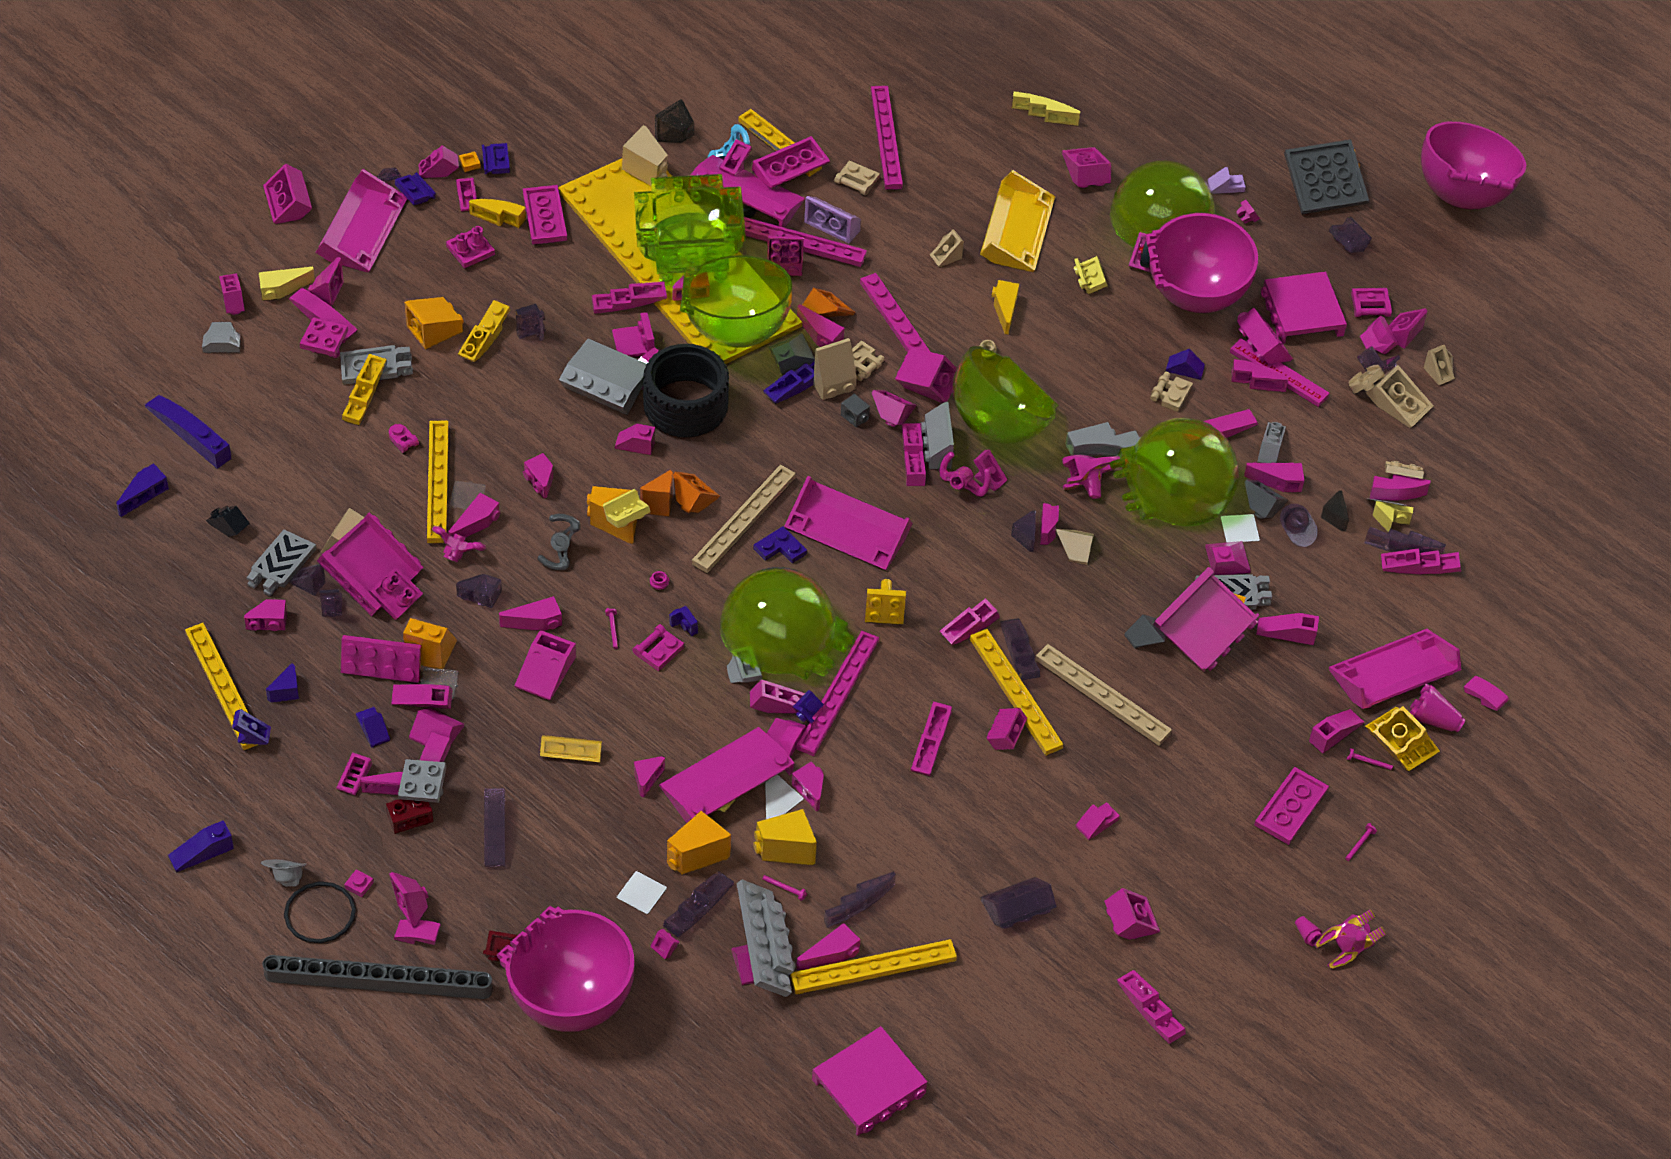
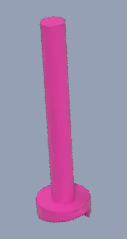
M607 608L605 614L610 619L613 649H617L618 643L614 619L617 610Z
M1350 748L1347 760L1355 758L1392 770V765L1353 753L1354 749Z
M1371 823L1366 825L1367 831L1346 856L1345 859L1347 861H1350L1370 834L1377 832V829Z
M766 875L762 878L764 881L798 895V900L800 901L807 896L806 889L799 891Z

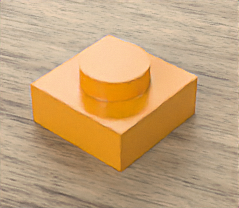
M475 151L459 155V162L464 172L481 168V163Z

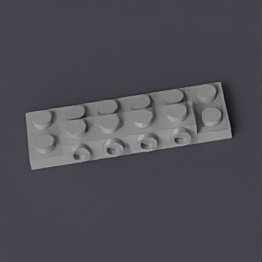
M740 880L737 883L754 984L757 987L787 997L792 993L789 975L794 972L796 964L791 958L792 945L788 941L789 928L786 927L784 921L786 912L782 909L781 903L774 900L773 891L748 881Z

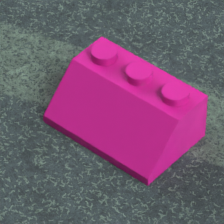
M286 163L263 185L273 223L275 224L300 220L312 209L302 171Z
M1255 308L1237 320L1241 326L1238 328L1244 337L1248 336L1247 342L1253 349H1257L1255 354L1261 361L1264 359L1268 364H1275L1293 360L1271 326Z

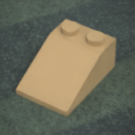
M847 338L816 348L813 385L821 399L833 398L837 395L856 390L857 377L851 340Z
M1399 365L1386 372L1385 377L1374 384L1375 386L1366 392L1379 408L1409 428L1413 427L1433 407V404Z

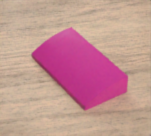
M810 136L754 160L752 171L765 185L773 188L828 164L830 160L813 137Z

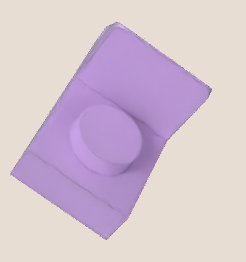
M1228 167L1223 168L1207 181L1211 194L1245 192L1243 176L1229 175Z

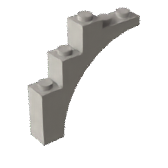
M1108 422L1067 432L1065 445L1071 455L1119 456L1120 459L1138 465L1152 474L1164 486L1169 495L1177 492L1179 477L1172 470V465L1169 461L1171 448L1169 445H1166L1164 439L1143 443V439L1138 436L1136 430L1116 435L1115 430L1111 429Z

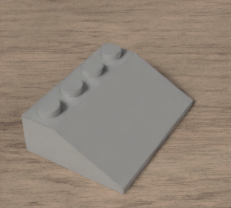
M587 339L568 362L559 381L563 387L628 415L643 386L644 368H646L647 363Z

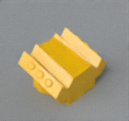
M1404 706L1400 709L1394 707L1365 726L1369 733L1407 771L1412 770L1440 752L1429 737L1427 730Z

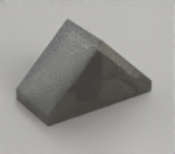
M1340 490L1323 506L1321 518L1339 530L1346 531L1349 518L1343 491Z

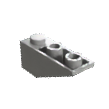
M1268 422L1257 462H1277L1286 426H1282L1278 422Z

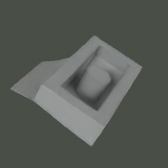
M212 322L207 333L203 335V353L240 352L241 336L236 332L231 322Z
M747 646L733 649L732 659L727 665L730 682L761 680L762 674L753 647Z

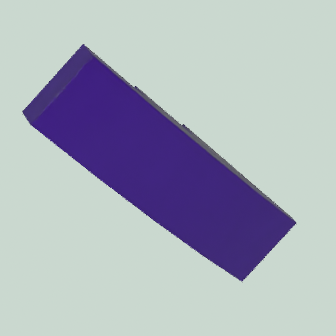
M815 362L810 365L805 363L795 372L791 369L763 390V392L776 404L806 390L814 383Z

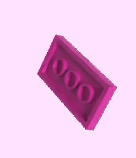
M558 185L524 188L523 198L532 244L567 241Z
M343 635L341 643V673L419 683L421 645Z
M1294 767L1255 820L1254 826L1289 845L1324 797L1329 786Z

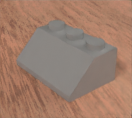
M948 402L942 403L925 414L924 422H921V433H925V436H923V448L926 447L927 449L924 452L925 462H928L929 469H940L943 458L950 451L953 452L954 442ZM952 459L949 461L947 469H951Z

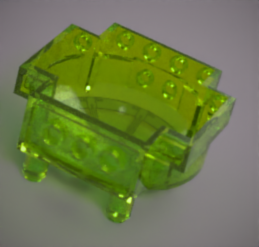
M722 174L651 178L652 191L634 192L637 247H639L645 258L656 261L660 282H664L665 286L670 285L673 281V273L713 271V279L716 282L721 283L725 281L727 270H729V257L738 253L743 242H745L741 186L723 187Z

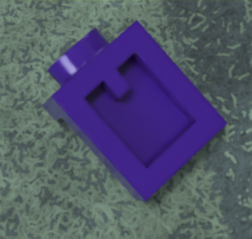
M687 606L675 609L669 614L671 627L681 624L683 630H687L691 636L698 634V622Z
M808 690L793 708L797 711L795 715L802 722L807 721L812 724L814 722L812 717L824 704L812 691Z

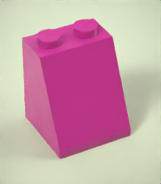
M910 347L895 380L906 389L944 403L948 402L961 372L945 355Z

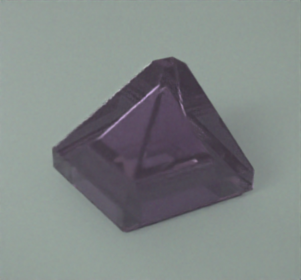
M385 168L379 173L377 178L382 181H390L401 178V175L397 168Z

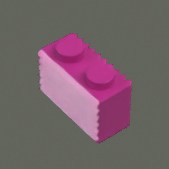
M1021 708L999 709L994 724H992L991 730H989L987 740L995 750L1014 749L1027 720Z

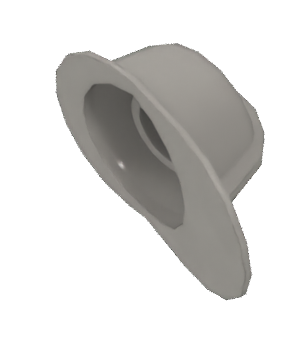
M278 859L261 862L262 865L272 868L275 880L283 886H297L302 878L303 866L307 865L306 863H295Z

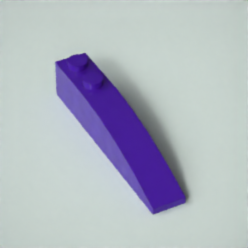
M161 395L145 404V408L216 469L232 459L229 444L183 407Z

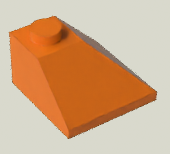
M814 287L802 304V306L823 317L850 316L855 314V311L833 293Z
M674 472L676 501L682 505L681 509L685 512L699 513L720 497L719 494L695 474Z

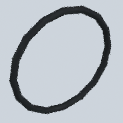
M315 882L304 885L291 895L286 902L284 918L287 928L295 937L306 942L324 943L335 940L347 932L354 922L356 907L353 897L345 888L331 882ZM315 886H330L342 891L349 899L352 909L350 920L344 929L334 936L323 939L307 938L297 933L291 926L288 917L289 907L294 898L304 890Z

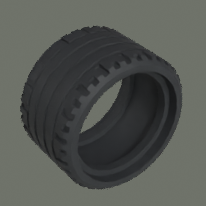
M677 344L658 351L648 360L643 374V406L645 415L652 422L653 426L672 436L695 437L709 433L723 422L728 412L729 371L724 360L718 354L696 344ZM677 381H694L709 387L712 392L696 400H677L666 396L660 389Z

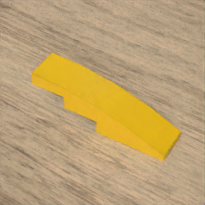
M372 354L368 355L356 378V385L349 396V402L342 414V420L360 425L374 395L387 359Z

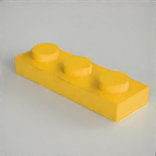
M542 735L540 756L600 762L602 741Z

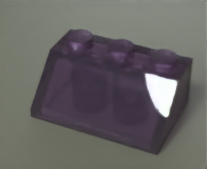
M1036 877L980 897L993 923L1003 929L1010 928L1019 921H1029L1032 919V916L1037 914H1048L1051 912V909L1057 907L1051 884Z

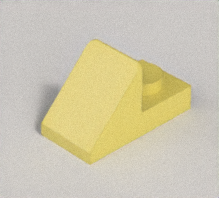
M1376 501L1373 510L1374 518L1388 532H1390L1392 522L1409 525L1413 514V507Z

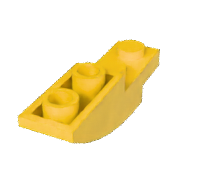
M493 300L479 325H475L458 356L472 362L477 361L489 349L503 329L502 323L510 312V306Z

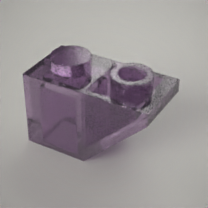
M481 574L459 581L456 584L457 597L478 603L481 606L493 608L502 592L501 579Z

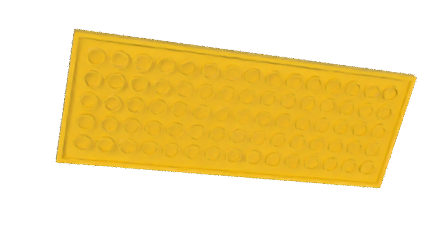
M621 158L558 187L562 198L636 283H665L667 299L654 302V304L688 344L700 345L714 351L727 364L802 327V321L735 246L732 253L724 260L718 262L706 259L694 261L695 269L707 266L705 271L709 283L708 297L672 300L673 285L687 272L680 271L678 268L690 269V262L678 260L670 264H663L655 261L648 253L646 247L647 236L655 225L669 217L681 214L706 215V213L668 171L666 173V181L655 189L624 171ZM687 221L678 222L665 228L678 241L688 238ZM691 221L692 238L702 240L714 225L701 221ZM716 228L705 242L709 247L725 243L728 240L723 232ZM663 231L657 234L653 243L654 246L673 249L676 244ZM692 241L680 244L677 250L678 254L686 259L701 257L705 251L701 243ZM728 244L709 250L706 256L721 259L727 251ZM654 248L655 254L663 262L677 258L673 252Z

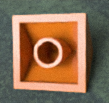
M671 470L640 487V500L649 505L651 511L648 514L669 516L673 497V472Z

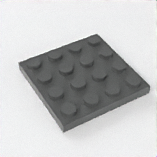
M1351 139L1285 150L1284 155L1301 214L1368 204L1369 198Z

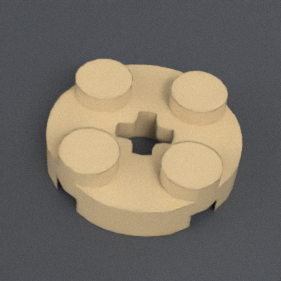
M1379 365L1366 368L1367 372L1363 374L1359 372L1349 381V386L1354 394L1363 389L1369 391L1375 386L1373 383L1385 377Z

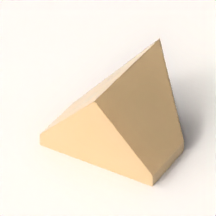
M952 229L950 233L943 236L930 256L939 267L962 259L964 241Z
M1445 345L1429 350L1424 369L1435 382L1441 385L1455 379L1453 374V355L1446 349Z
M1056 529L1069 561L1087 565L1094 534L1078 530Z

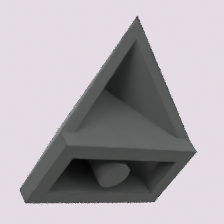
M1143 614L1125 632L1124 636L1135 649L1143 645L1165 642L1166 636L1154 625L1157 618Z

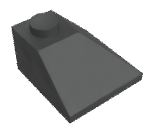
M802 333L769 347L782 375L791 369L796 370L805 363L815 362V358Z
M1246 479L1245 486L1249 505L1255 511L1254 515L1263 520L1264 518L1271 519L1288 502L1286 498L1260 481Z

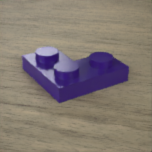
M785 527L779 528L753 546V549L765 561L779 552L791 563L807 555V549Z

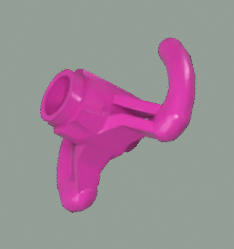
M950 451L943 458L940 465L941 479L950 481L951 486L955 489L961 490L965 488L976 496L983 497L991 485L990 469L986 468L984 470V484L980 487L973 480L974 474L968 467L963 466L956 471H947V465L954 457V453Z
M435 525L432 527V531L440 535L446 544L443 557L458 562L464 552L475 549L478 551L486 550V546L481 542L468 543L464 541L466 538L455 533L453 537L440 526Z

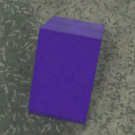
M1189 348L1169 357L1166 372L1201 380L1205 364Z
M293 663L266 688L267 700L269 702L299 699L296 669Z

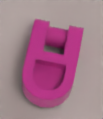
M395 424L389 428L390 440L402 453L408 451V448L411 446L419 445L417 437L412 435L404 425Z

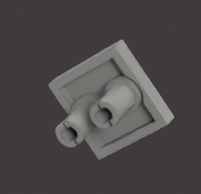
M406 759L398 792L399 799L439 803L440 797L443 795L442 786L447 767L446 763Z

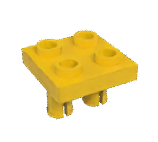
M889 579L881 581V589H867L865 622L903 624L906 591L892 590V581Z

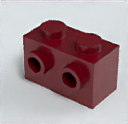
M396 799L386 803L387 816L394 834L433 822V812L429 802Z

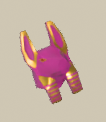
M1081 454L1064 457L1062 459L1063 466L1069 468L1071 478L1066 480L1067 484L1063 485V490H1071L1083 485L1089 497L1092 499L1101 498L1102 474L1114 470L1115 464L1113 463L1120 462V457L1094 458Z
M1370 909L1359 916L1350 915L1341 924L1326 930L1314 945L1316 948H1319L1335 940L1342 950V953L1328 964L1330 969L1353 961L1360 952L1374 946L1377 940L1386 935L1382 926L1370 932L1368 922L1375 917Z

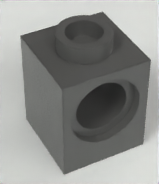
M853 394L841 403L840 415L853 426L857 427L869 419L870 406L857 395Z

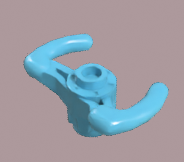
M735 124L731 128L729 140L719 150L710 151L708 157L715 155L719 158H725L735 140L740 141V134L742 135L743 142L750 145L747 131L741 125Z

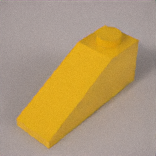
M998 280L997 287L993 286L991 297H994V307L1004 333L1008 335L1018 297L1019 284Z

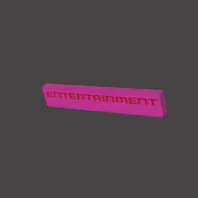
M1240 339L1230 349V353L1241 360L1267 366L1287 376V388L1317 407L1329 397L1330 393L1284 364L1280 362L1268 364L1264 359L1261 361L1255 354L1257 349H1253L1243 339Z

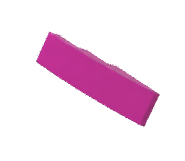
M664 282L629 284L628 288L610 289V294L592 295L591 300L594 314L651 304L667 299Z
M304 288L299 289L289 298L310 320L314 317L348 326V332L343 343L358 330L330 305Z
M1418 548L1381 554L1382 569L1386 572L1405 574L1461 572L1459 552L1440 555L1439 550L1420 553Z
M1133 970L1117 979V983L1133 1005L1168 1044L1186 1034L1185 1028L1172 1016V1010L1159 999V993L1136 971Z

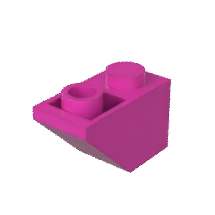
M443 145L419 163V175L422 178L447 177L459 167L458 155Z
M542 453L524 462L523 475L527 481L533 484L535 492L540 493L545 499L548 496L553 480V465Z
M266 599L244 615L246 630H285L287 620L286 600Z

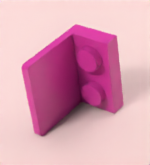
M647 312L640 313V321H637L638 326L612 330L616 351L630 357L642 356L654 348V336Z

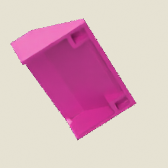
M711 155L698 164L689 178V191L694 188L697 182H700L778 219L779 226L784 228L805 200V198L778 185L773 188L768 187L755 174L743 170L736 176L719 169L723 159L715 155Z
M362 169L352 183L315 253L331 263L337 257H340L342 266L369 272L407 200L406 196Z
M807 476L784 527L887 570L903 545L913 523L907 517L905 519L819 484L810 476Z
M1428 629L1329 667V671L1351 701L1362 709L1370 708L1374 704L1462 670L1460 650Z
M757 727L659 784V787L684 821L688 823L700 811L708 816L784 770L788 775H791L795 763L782 746L760 727Z

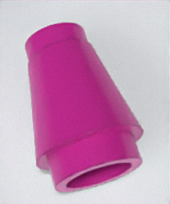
M1304 916L1299 917L1295 921V925L1306 944L1315 946L1314 944L1322 935V930Z

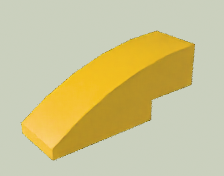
M472 199L469 201V213L495 225L501 226L505 222L520 228L526 220V207L494 199Z

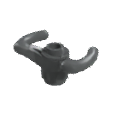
M553 514L549 517L550 521H566L570 523L567 529L555 532L551 538V546L557 551L560 562H551L543 555L538 556V561L553 570H566L570 566V560L567 555L572 535L581 529V523L576 518L567 514Z

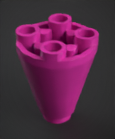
M1425 684L1420 692L1419 700L1415 699L1411 704L1410 713L1418 722L1458 733L1466 719L1462 718V714L1434 686Z

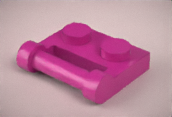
M1352 288L1351 296L1355 317H1361V315H1384L1385 317H1391L1392 309L1387 288ZM1361 306H1384V308H1361Z
M659 624L654 628V632L640 645L637 644L633 647L632 651L637 657L657 671H660L684 648V643ZM661 637L662 640L651 651L647 653L645 650L656 639Z

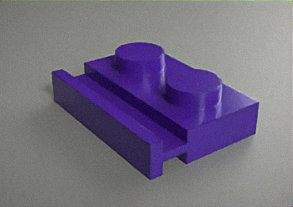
M507 143L490 144V146L482 145L484 174L492 172V174L510 173Z
M417 172L412 176L407 175L395 179V186L413 205L429 201V198L435 199V191Z

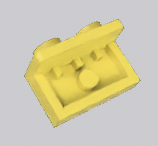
M1097 256L1080 263L1078 258L1074 259L1076 263L1074 270L1077 276H1080L1078 282L1082 289L1085 288L1088 294L1108 286Z
M635 489L603 504L607 521L617 528L625 527L628 523L641 519L644 515L651 512L649 505L639 499L638 492Z

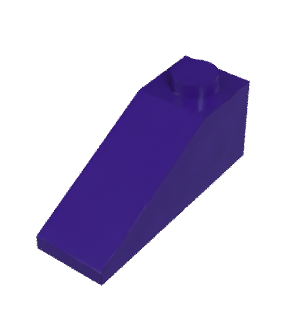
M154 463L136 474L116 502L120 517L169 489L167 477Z
M223 820L199 831L168 854V857L177 873L234 849L232 836Z

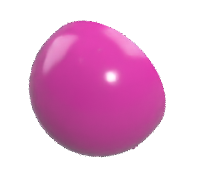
M1442 122L1432 126L1426 134L1421 151L1423 175L1431 190L1446 203L1461 209H1483L1498 204L1516 189L1526 170L1525 158L1515 145L1489 129L1470 123Z
M1209 213L1186 214L1170 220L1159 230H1152V233L1145 236L1150 256V271L1156 288L1169 302L1183 310L1194 313H1212L1223 310L1233 305L1247 292L1255 277L1258 265L1256 245L1246 230L1225 217Z
M549 906L539 915L540 919L536 918L525 928V932L522 931L510 942L511 946L507 945L497 954V957L500 959V965L506 969L509 989L520 1009L529 1018L544 1027L562 1032H577L596 1027L608 1020L619 1010L630 992L634 979L635 965L632 945L618 925L600 914L584 910H563L559 906L555 909Z

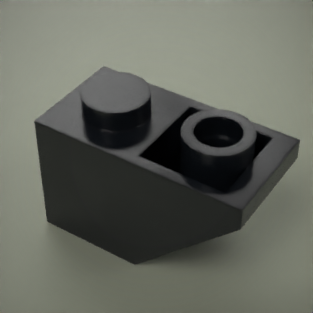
M236 505L231 507L225 506L221 509L218 507L210 513L211 517L206 520L208 524L228 537L238 535L250 524Z

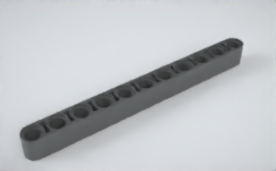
M270 955L262 962L266 980L274 983L476 999L489 998L493 993L491 975L479 971Z

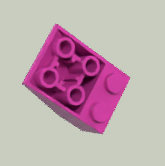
M768 236L766 274L802 276L804 237Z
M540 630L531 644L515 683V688L551 700L576 658V643Z

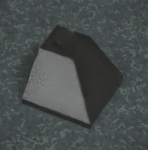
M680 99L655 115V139L657 142L682 143L694 136L695 122L683 100Z

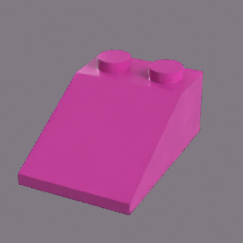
M1095 147L1062 150L1071 179L1078 187L1086 188L1088 185L1104 186L1106 183H1111V162Z

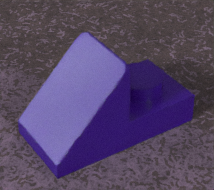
M375 707L356 713V718L371 748L390 741L382 714L377 713Z
M242 709L235 711L232 728L239 732L238 743L268 744L271 726Z

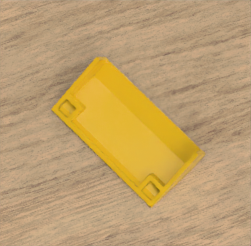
M1012 170L1001 181L980 255L995 264L1034 272L1055 196Z

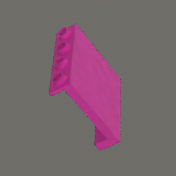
M1326 272L1265 279L1264 285L1261 287V295L1266 300V308L1271 313V321L1276 326V334L1280 337L1283 344H1285L1287 336L1335 330L1337 337L1344 336L1347 323Z
M370 512L317 560L371 617L382 608V605L369 591L395 566L410 581L423 569L419 559L413 557L408 552L406 546L399 543L394 538L393 533L386 529L380 523V520Z
M1210 567L1154 622V625L1203 672L1207 669L1211 671L1218 664L1216 660L1221 655L1225 657L1232 650L1230 646L1235 641L1238 644L1245 636L1243 632L1247 628L1251 630L1258 623L1256 619L1259 616L1258 613L1254 614L1214 576V571Z
M881 1026L815 1067L812 1071V1081L816 1085L821 1084L856 1126L857 1136L863 1132L868 1133L880 1121L885 1122L897 1110L902 1111L914 1099L919 1100L922 1098L927 1089V1080Z

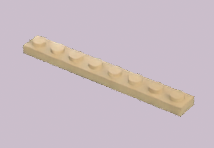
M780 464L692 559V565L708 573L795 479L796 473Z
M1049 644L1036 655L1035 660L1158 746L1171 735V728Z

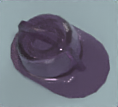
M1290 504L1282 510L1280 522L1290 540L1301 547L1311 545L1318 536V529L1308 510L1300 504Z

